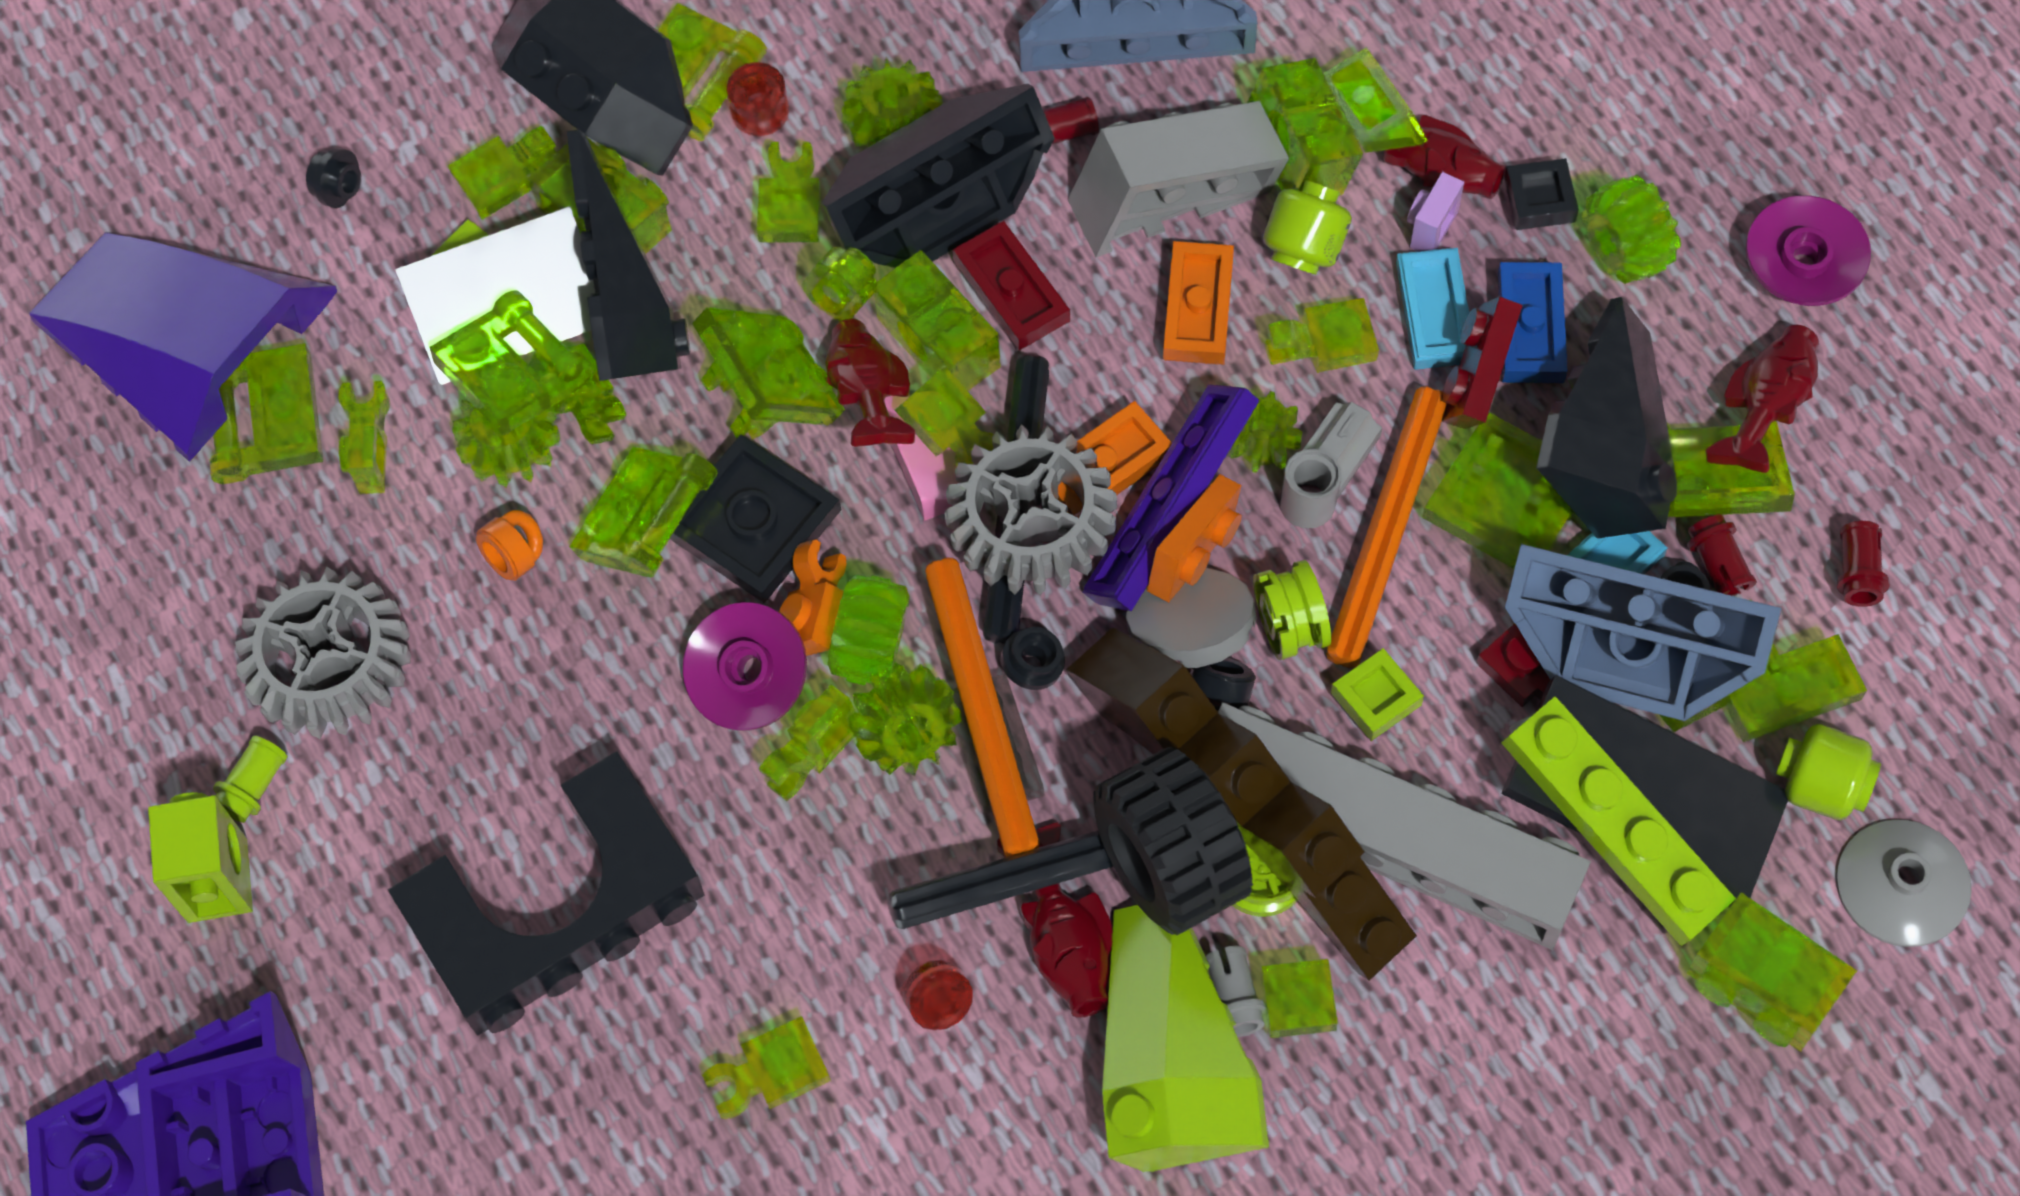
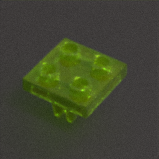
M706 307L692 323L714 358V362L701 379L702 384L707 391L714 390L718 385L723 392L732 388L744 407L730 426L736 438L740 434L745 436L748 433L753 440L763 435L777 422L829 425L845 411L844 406L838 403L833 387L827 383V372L816 364L804 345L802 331L787 316Z
M1489 412L1486 423L1477 426L1425 505L1422 518L1515 569L1521 544L1551 551L1575 512L1536 468L1542 441Z

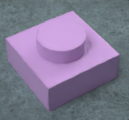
M1442 172L1431 192L1422 189L1418 193L1407 217V222L1414 225L1410 248L1418 252L1437 250L1459 212L1464 181Z

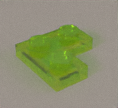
M1839 634L1781 655H1779L1773 643L1765 674L1722 700L1742 741L1746 742L1863 699L1867 689Z

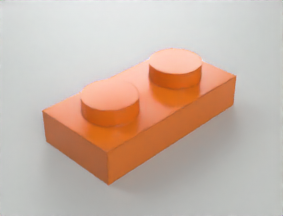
M1173 241L1163 360L1225 365L1234 245Z
M1133 401L1077 441V453L1089 448L1093 449L1097 455V466L1095 468L1106 467L1111 475V485L1107 489L1113 490L1117 496L1158 467L1172 442L1137 402ZM1061 481L1058 486V500L1067 505V512L1079 518L1083 504L1077 494Z
M1221 474L1218 475L1156 548L1147 588L1149 593L1169 603L1185 583L1193 586L1198 582L1208 565L1211 551L1216 545L1225 548L1238 530L1242 515L1235 510L1242 485Z

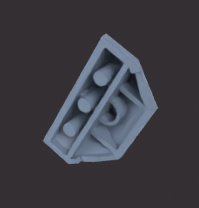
M1048 0L1019 30L1021 72L1255 53L1257 14L1255 10L1242 0Z
M1523 544L1520 546L1505 604V609L1519 628L1550 680L1557 675L1609 702L1682 721L1688 720L1765 674L1782 608Z

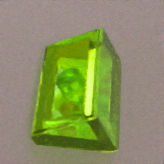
M1367 47L1315 78L1365 153L1417 146L1427 142V138L1416 116Z

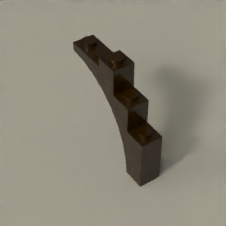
M1112 627L1066 669L1096 711L1103 718L1127 733L1154 755L1167 747H1172L1175 750L1178 749L1205 772L1228 805L1244 842L1296 897L1359 975L1370 981L1417 937L1362 860L1361 856L1365 851L1332 805L1292 783L1256 733L1218 713L1183 664Z

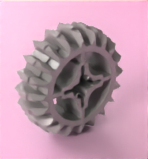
M1021 424L1016 433L1017 440L1007 442L1006 438L996 431L992 437L994 450L988 451L974 444L971 450L973 464L958 463L955 469L956 481L958 483L950 484L946 491L947 503L951 507L945 511L946 526L954 530L950 535L953 549L956 552L966 551L964 562L970 572L985 566L984 579L990 586L998 582L1004 575L1008 576V588L1014 595L1022 587L1023 580L1033 581L1035 592L1041 596L1046 589L1045 579L1055 577L1057 583L1066 589L1071 582L1070 568L1088 576L1089 571L1092 570V560L1089 555L1104 557L1108 550L1107 539L1104 536L1113 535L1116 530V517L1111 512L1117 508V496L1113 490L1107 489L1111 485V475L1106 467L1095 468L1097 466V455L1092 448L1077 453V439L1073 437L1072 433L1059 444L1054 443L1053 431L1048 425L1040 433L1039 439H1029V432ZM1029 474V475H1027V476H1025V477L1015 478L1016 476H1019V475ZM1061 481L1077 494L1083 504L1079 518L1067 512V505L1058 500V486ZM984 501L994 506L996 514L1004 518V533L1000 539L984 526L979 517ZM1020 510L1027 512V514L1023 513L1021 516ZM1037 542H1050L1045 545L1030 547Z
M326 567L320 581L314 582L309 573L301 570L298 579L299 586L289 589L285 583L277 581L275 589L279 597L271 602L267 599L256 597V608L261 614L260 618H242V629L248 637L235 642V651L239 658L243 660L236 665L237 676L243 684H247L244 692L252 705L261 706L260 711L267 721L274 724L282 719L285 729L294 735L306 724L310 734L319 739L326 729L327 722H332L336 731L346 736L349 727L347 718L357 715L361 722L370 725L372 716L367 708L370 704L375 702L379 706L390 708L392 699L385 686L404 687L405 677L398 667L411 663V653L408 647L404 645L409 640L410 633L405 622L399 620L401 612L395 601L390 600V598L385 599L382 588L375 584L374 581L364 586L360 575L355 574L353 571H350L340 581L336 572ZM354 618L359 619L370 627L371 640L368 653L359 651L355 643L350 642L353 636L350 626ZM279 651L288 653L292 661L295 662L292 671L296 677L291 687L277 679L276 663ZM339 681H343L342 683H340V684H338V685H336V686H334V687H331V686L334 685L335 683H337V682H339Z

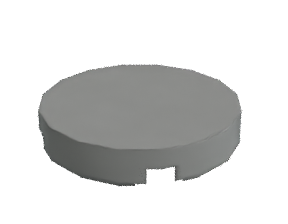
M1210 568L1205 569L1195 585L1191 586L1185 583L1169 603L1149 593L1147 585L1133 610L1127 611L1126 616L1129 636L1173 660H1180V663L1186 668H1199L1218 663L1241 650L1249 640L1248 631L1252 626L1255 628L1256 622L1254 599L1247 585L1232 574Z

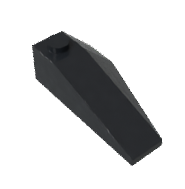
M580 130L566 131L576 208L579 218H584L586 230L581 231L582 261L586 268L588 280H593L595 293H591V297H587L599 381L682 369L680 356L691 355L686 319L674 320L673 307L585 134Z
M1623 297L1612 298L1588 340L1590 355L1585 365L1574 367L1567 379L1572 388L1567 400L1555 402L1548 414L1536 467L1597 539L1666 529L1670 505L1677 494L1676 472L1651 334Z

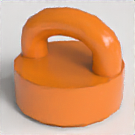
M511 510L501 517H495L476 533V542L481 554L492 569L507 580L516 581L531 570L543 550V536L538 523L530 514L522 510ZM516 525L520 526L525 532L528 544L514 528Z

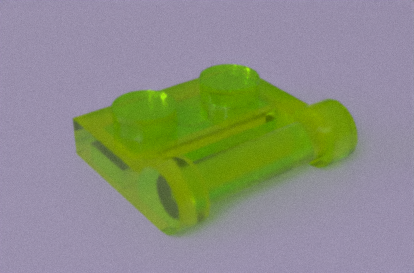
M677 3L658 31L671 40L682 81L684 100L719 51L728 55L694 104L685 105V108L690 111L693 128L688 136L702 142L714 127L712 120L714 115L749 66L755 67L759 64L767 53V47L752 32L747 30H739L737 32Z
M517 290L504 293L495 302L491 311L429 347L433 363L502 436L580 390L589 382L593 375L592 364L580 352L570 351L533 314L532 303ZM516 331L552 368V371L540 377L503 338Z
M306 343L250 353L219 388L228 419L213 435L215 455L209 459L211 479L218 484L240 482L246 480L249 475L324 462L312 359ZM248 382L254 446L239 448L233 389L237 388L241 383Z
M1777 421L1771 423L1761 442L1764 444L1769 457L1770 470L1767 473L1750 470L1738 465H1721L1706 461V449L1717 441L1735 436L1741 425L1670 429L1667 422L1677 479V494L1671 502L1668 517L1790 512L1795 494Z
M632 447L625 460L619 465L616 474L597 504L587 515L583 526L569 547L580 559L586 562L645 577H654L663 563L662 550L699 491L709 489L718 474L717 469L709 461L693 453H686L684 457Z

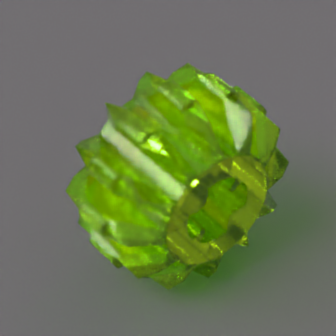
M885 57L881 65L882 69L877 71L863 64L859 73L860 80L847 81L845 89L846 101H844V106L841 108L843 123L847 124L850 138L856 147L866 144L870 147L943 104L942 95L939 94V90H935V80L931 76L930 71L917 74L916 66L911 59L900 68H893L892 62Z
M1637 174L1629 178L1611 181L1597 188L1594 194L1586 198V209L1581 213L1582 221L1588 228L1585 238L1591 242L1594 248L1593 256L1601 259L1605 272L1609 275L1615 274L1617 279L1626 284L1634 280L1640 281L1646 277L1651 278L1665 271L1666 266L1676 261V250L1681 247V239L1675 231L1678 221L1671 216L1668 209L1669 201L1661 199L1658 188L1654 183L1647 184Z
M506 378L501 390L492 393L489 387L481 383L479 390L481 400L476 402L462 399L460 409L464 418L453 421L452 432L456 441H459L456 452L460 461L465 463L466 466L471 465L475 477L482 482L495 474L498 483L507 488L512 479V473L520 472L522 478L532 483L534 473L531 465L535 463L551 467L553 457L549 448L560 445V432L557 425H554L557 416L552 404L548 403L547 400L541 401L538 390L531 384L517 392L514 382ZM508 430L509 434L504 435L503 431Z
M855 575L847 582L842 599H840L828 653L829 659L827 664L832 675L847 678V682L864 686L866 683L883 686L890 679L895 661L897 660L909 607L910 596L906 586L892 583L891 579L875 575L871 577Z
M894 662L890 677L884 680L881 676L870 673V684L873 689L870 692L853 693V704L858 711L848 717L849 728L856 737V747L861 755L870 762L876 761L879 768L886 771L889 775L902 765L907 773L915 776L920 761L925 759L940 766V756L937 750L940 746L957 745L956 734L952 727L962 722L961 711L954 702V692L946 680H941L940 677L935 678L930 669L921 664L908 673L903 665Z

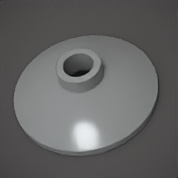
M1887 820L1866 827L1849 841L1841 854L1837 866V890L1847 914L1867 934L1891 945L1918 947L1943 939L1960 924L1970 904L1971 878L1961 853L1940 832L1918 822ZM1903 866L1913 868L1919 874L1920 883L1914 885L1905 883L1898 874V868Z

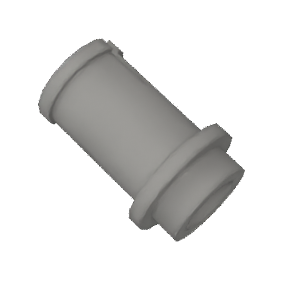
M1241 946L1225 947L1231 973L1227 975L1224 961L1221 960L1218 949L1206 956L1210 965L1208 973L1222 1003L1228 1006L1236 1025L1233 1028L1237 1037L1253 1034L1264 1027L1263 1016L1267 1013L1266 1002L1257 999L1246 960V950Z

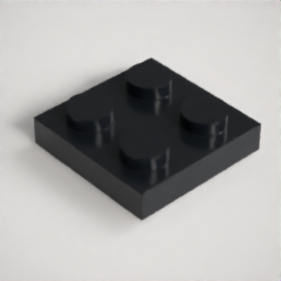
M740 434L663 525V529L667 538L765 604L793 570V555L797 546L800 543L814 539L817 540L840 513L841 505L838 498Z

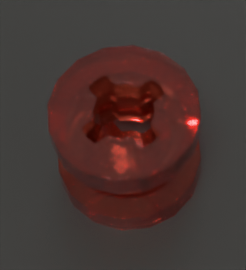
M748 63L737 68L728 78L726 90L733 123L740 131L748 135L761 137L773 134L782 128L788 120L790 109L786 96L787 91L784 77L777 68L768 63ZM762 93L760 97H756L753 101L748 100V97Z

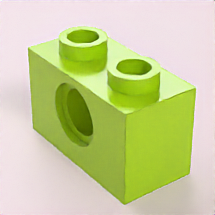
M196 792L183 793L172 797L167 804L149 806L153 883L187 923L253 912L247 838L217 797Z

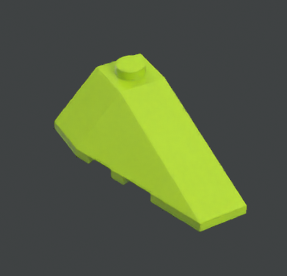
M1138 905L1114 910L1102 1086L1108 1158L1142 1172H1151L1269 1148L1262 1080L1253 1060L1246 1057L1233 1028L1236 1025L1228 1006L1222 1003L1208 973L1210 965L1193 928L1179 935H1171L1153 922Z

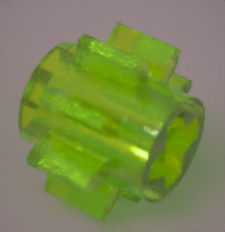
M1270 391L1267 397L1258 398L1260 400L1229 451L1231 459L1242 455L1247 461L1251 462V469L1254 473L1258 472L1261 465L1273 463L1280 469H1284L1287 459L1286 448L1293 450L1301 448L1303 432L1293 427L1297 423L1298 408L1296 406L1285 408L1281 402L1276 400L1275 392Z

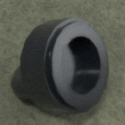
M1226 658L1218 663L1191 669V676L1207 698L1231 703L1228 705L1237 709L1241 706H1248L1256 676L1252 669L1245 664ZM1212 704L1218 712L1221 706Z

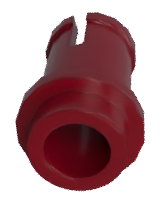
M1088 96L1078 101L1043 110L1055 138L1052 144L1099 133L1097 113L1091 98Z
M1716 514L1698 521L1688 529L1691 540L1687 545L1691 552L1699 553L1716 591L1736 596L1741 594L1738 587L1743 586L1744 590L1748 591L1756 585L1757 581L1754 575L1751 574L1733 537L1737 531L1733 522H1726L1723 514Z
M1853 521L1845 524L1840 529L1843 574L1837 579V589L1844 595L1846 603L1857 607H1868L1880 603L1884 598V593L1888 591L1890 586L1888 575L1882 571V528H1879L1877 523L1871 521Z

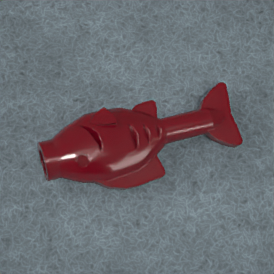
M1341 106L1323 123L1322 134L1324 136L1348 137L1354 134L1360 135ZM1428 115L1421 116L1417 127H1409L1420 144L1387 148L1385 150L1383 158L1385 162L1398 167H1406L1412 174L1422 179L1423 186L1434 187L1441 173L1444 172L1464 181L1462 193L1478 194L1488 199H1493L1505 177L1506 166L1494 161L1486 152L1476 146L1469 135L1448 122Z
M845 319L839 322L832 330V342L827 352L825 366L827 369V383L837 390L838 403L840 405L856 403L860 406L864 418L854 426L851 432V445L858 447L881 443L913 444L915 442V429L906 422L889 416L884 401L887 396H909L910 380L905 363L898 356L887 351L868 332L867 327L862 321Z
M1790 325L1784 330L1780 338L1766 347L1758 356L1746 361L1735 370L1724 393L1725 406L1746 408L1748 413L1735 436L1717 441L1706 449V461L1708 463L1738 465L1762 473H1767L1770 470L1768 452L1764 444L1761 443L1769 426L1774 421L1792 424L1797 415V407L1813 397L1812 388L1818 377L1816 350L1819 346V339L1814 331L1803 325Z
M1058 822L1036 830L1039 847L1060 842L1061 825ZM999 838L997 840V850L1001 855L1007 857L1004 854L1002 843ZM1060 883L1034 890L1038 902L1022 903L1021 905L1022 919L1031 930L1030 945L1033 952V962L1037 965L1038 971L1052 989L1068 1003L1072 1016L1082 1018L1101 1012L1108 1006L1106 985L1109 974V956L1112 951V925L1099 895L1091 893L1075 901L1062 892Z

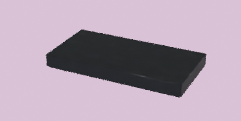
M1555 675L1548 682L1536 712L1556 696L1736 898L1728 908L1736 912L1747 908L1788 803L1785 789ZM1515 760L1501 794L1580 833Z

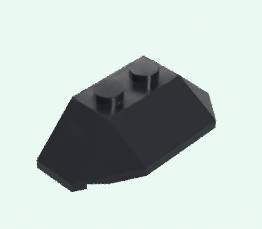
M518 0L491 44L502 71L577 130L582 131L585 136L656 175H664L693 128L690 111L685 108L682 81L671 40L619 0Z
M1023 84L951 99L850 157L821 203L844 254L850 259L865 260L883 266L916 272L1015 214L1036 175L1043 153H1048L1055 139L1034 86Z

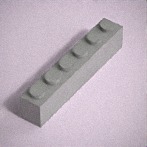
M1222 703L1218 713L1256 733L1292 783L1332 805L1365 851L1361 858L1371 871L1551 950L1554 949L1591 863L1590 860L1579 856V852L1574 846L1558 838L1544 837L1541 840L1517 829L1514 821L1498 812L1483 810L1478 813L1456 803L1453 795L1435 785L1421 784L1418 787L1395 777V773L1391 768L1377 760L1360 758L1358 761L1334 751V746L1317 734L1300 732L1297 735L1276 726L1274 720L1259 709L1250 706H1241L1237 709Z

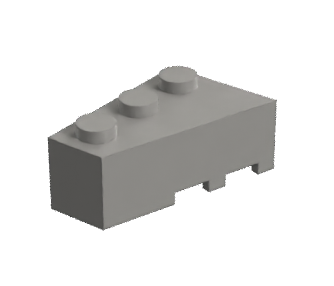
M1260 101L1239 105L1224 103L1210 110L1187 114L1173 112L1159 119L1136 123L1116 122L1106 128H1101L1068 198V202L1096 258L1112 252L1111 240L1143 229L1146 237L1150 238L1165 232L1162 221L1194 209L1201 219L1270 193L1289 160V156Z

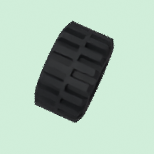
M1167 747L1095 786V791H1093L1094 813L1097 828L1106 852L1118 876L1137 905L1153 922L1167 933L1179 935L1251 894L1253 882L1250 859L1240 829L1228 805L1213 782L1184 753L1178 749L1175 750L1172 747Z

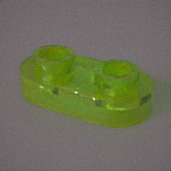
M832 247L803 280L802 287L807 297L816 307L836 321L841 322L845 319H852L878 290V284L874 277L877 271L871 260L858 249L849 247L847 250H844L840 247Z

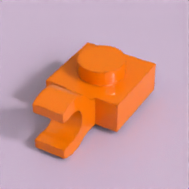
M816 539L800 543L795 549L793 568L800 581V589L788 592L787 598L779 610L799 632L805 647L806 656L831 650L846 594L845 591L837 588L838 582L846 570V556L839 553L825 557L821 568L817 559L821 542Z

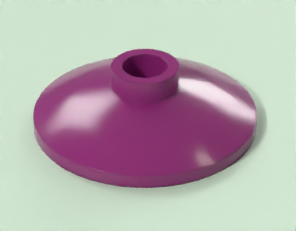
M1799 195L1778 200L1758 214L1747 235L1746 257L1755 278L1773 295L1793 304L1821 306L1840 301L1859 287L1870 265L1871 246L1864 227L1846 208L1822 197ZM1796 255L1809 256L1814 261V264L1801 263L1794 257Z
M753 602L729 604L708 615L691 635L683 658L684 684L693 705L712 723L736 731L761 729L782 718L797 701L803 689L807 672L805 647L795 626L777 610ZM757 657L761 663V671L757 678L749 681L745 677L744 667L750 659Z

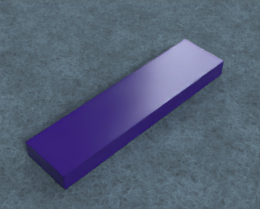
M1211 384L1206 387L1109 545L1104 557H1102L1084 586L1082 593L1092 601L1112 608L1127 611L1133 610L1149 584L1156 548L1205 492L1260 400L1248 389Z

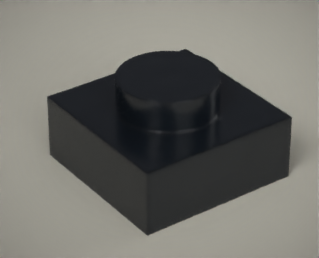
M1566 158L1506 167L1504 181L1516 230L1576 223L1579 208Z

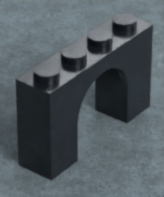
M617 751L560 785L570 808L597 848L602 859V877L598 892L588 909L570 925L558 931L537 936L518 935L499 928L490 922L479 910L446 855L388 889V892L476 1036H479L488 1029L491 1033H498L511 1027L523 1017L525 1006L546 993L549 997H556L566 993L581 981L583 977L582 971L603 958L610 962L624 957L637 947L640 942V935L661 922L664 926H671L682 921L696 909V901L705 896L697 873Z

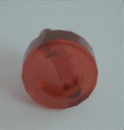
M934 960L922 964L908 976L907 980L900 987L901 998L914 1021L923 1028L930 1030L948 1029L959 1023L968 1013L973 1002V989L969 980L959 967L949 961Z

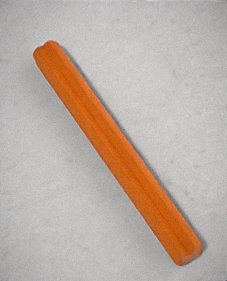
M1422 386L1415 391L1331 635V645L1327 647V659L1334 664L1347 668H1355L1360 664L1446 410L1447 403L1442 401L1441 390H1433L1430 387Z
M950 557L932 561L926 566V579L1004 854L1009 857L1031 851L1039 847L1038 836L959 562L955 558Z

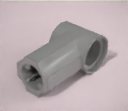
M1336 402L1304 449L1295 453L1288 460L1280 494V510L1284 517L1293 525L1301 528H1316L1324 525L1332 517L1338 498L1381 437L1382 427L1375 422L1369 411L1353 402L1349 404ZM1313 485L1322 491L1309 493L1303 491L1299 486Z

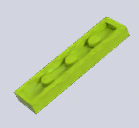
M1556 696L1501 742L1680 946L1692 940L1736 899Z

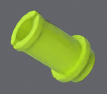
M252 736L247 749L237 761L224 782L217 781L213 786V791L216 793L215 796L231 818L242 823L247 820L250 814L258 815L261 810L258 801L280 766L288 758L282 749L259 736Z

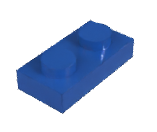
M1500 262L1498 270V297H1503L1522 305L1502 369V383H1565L1568 369L1562 263Z

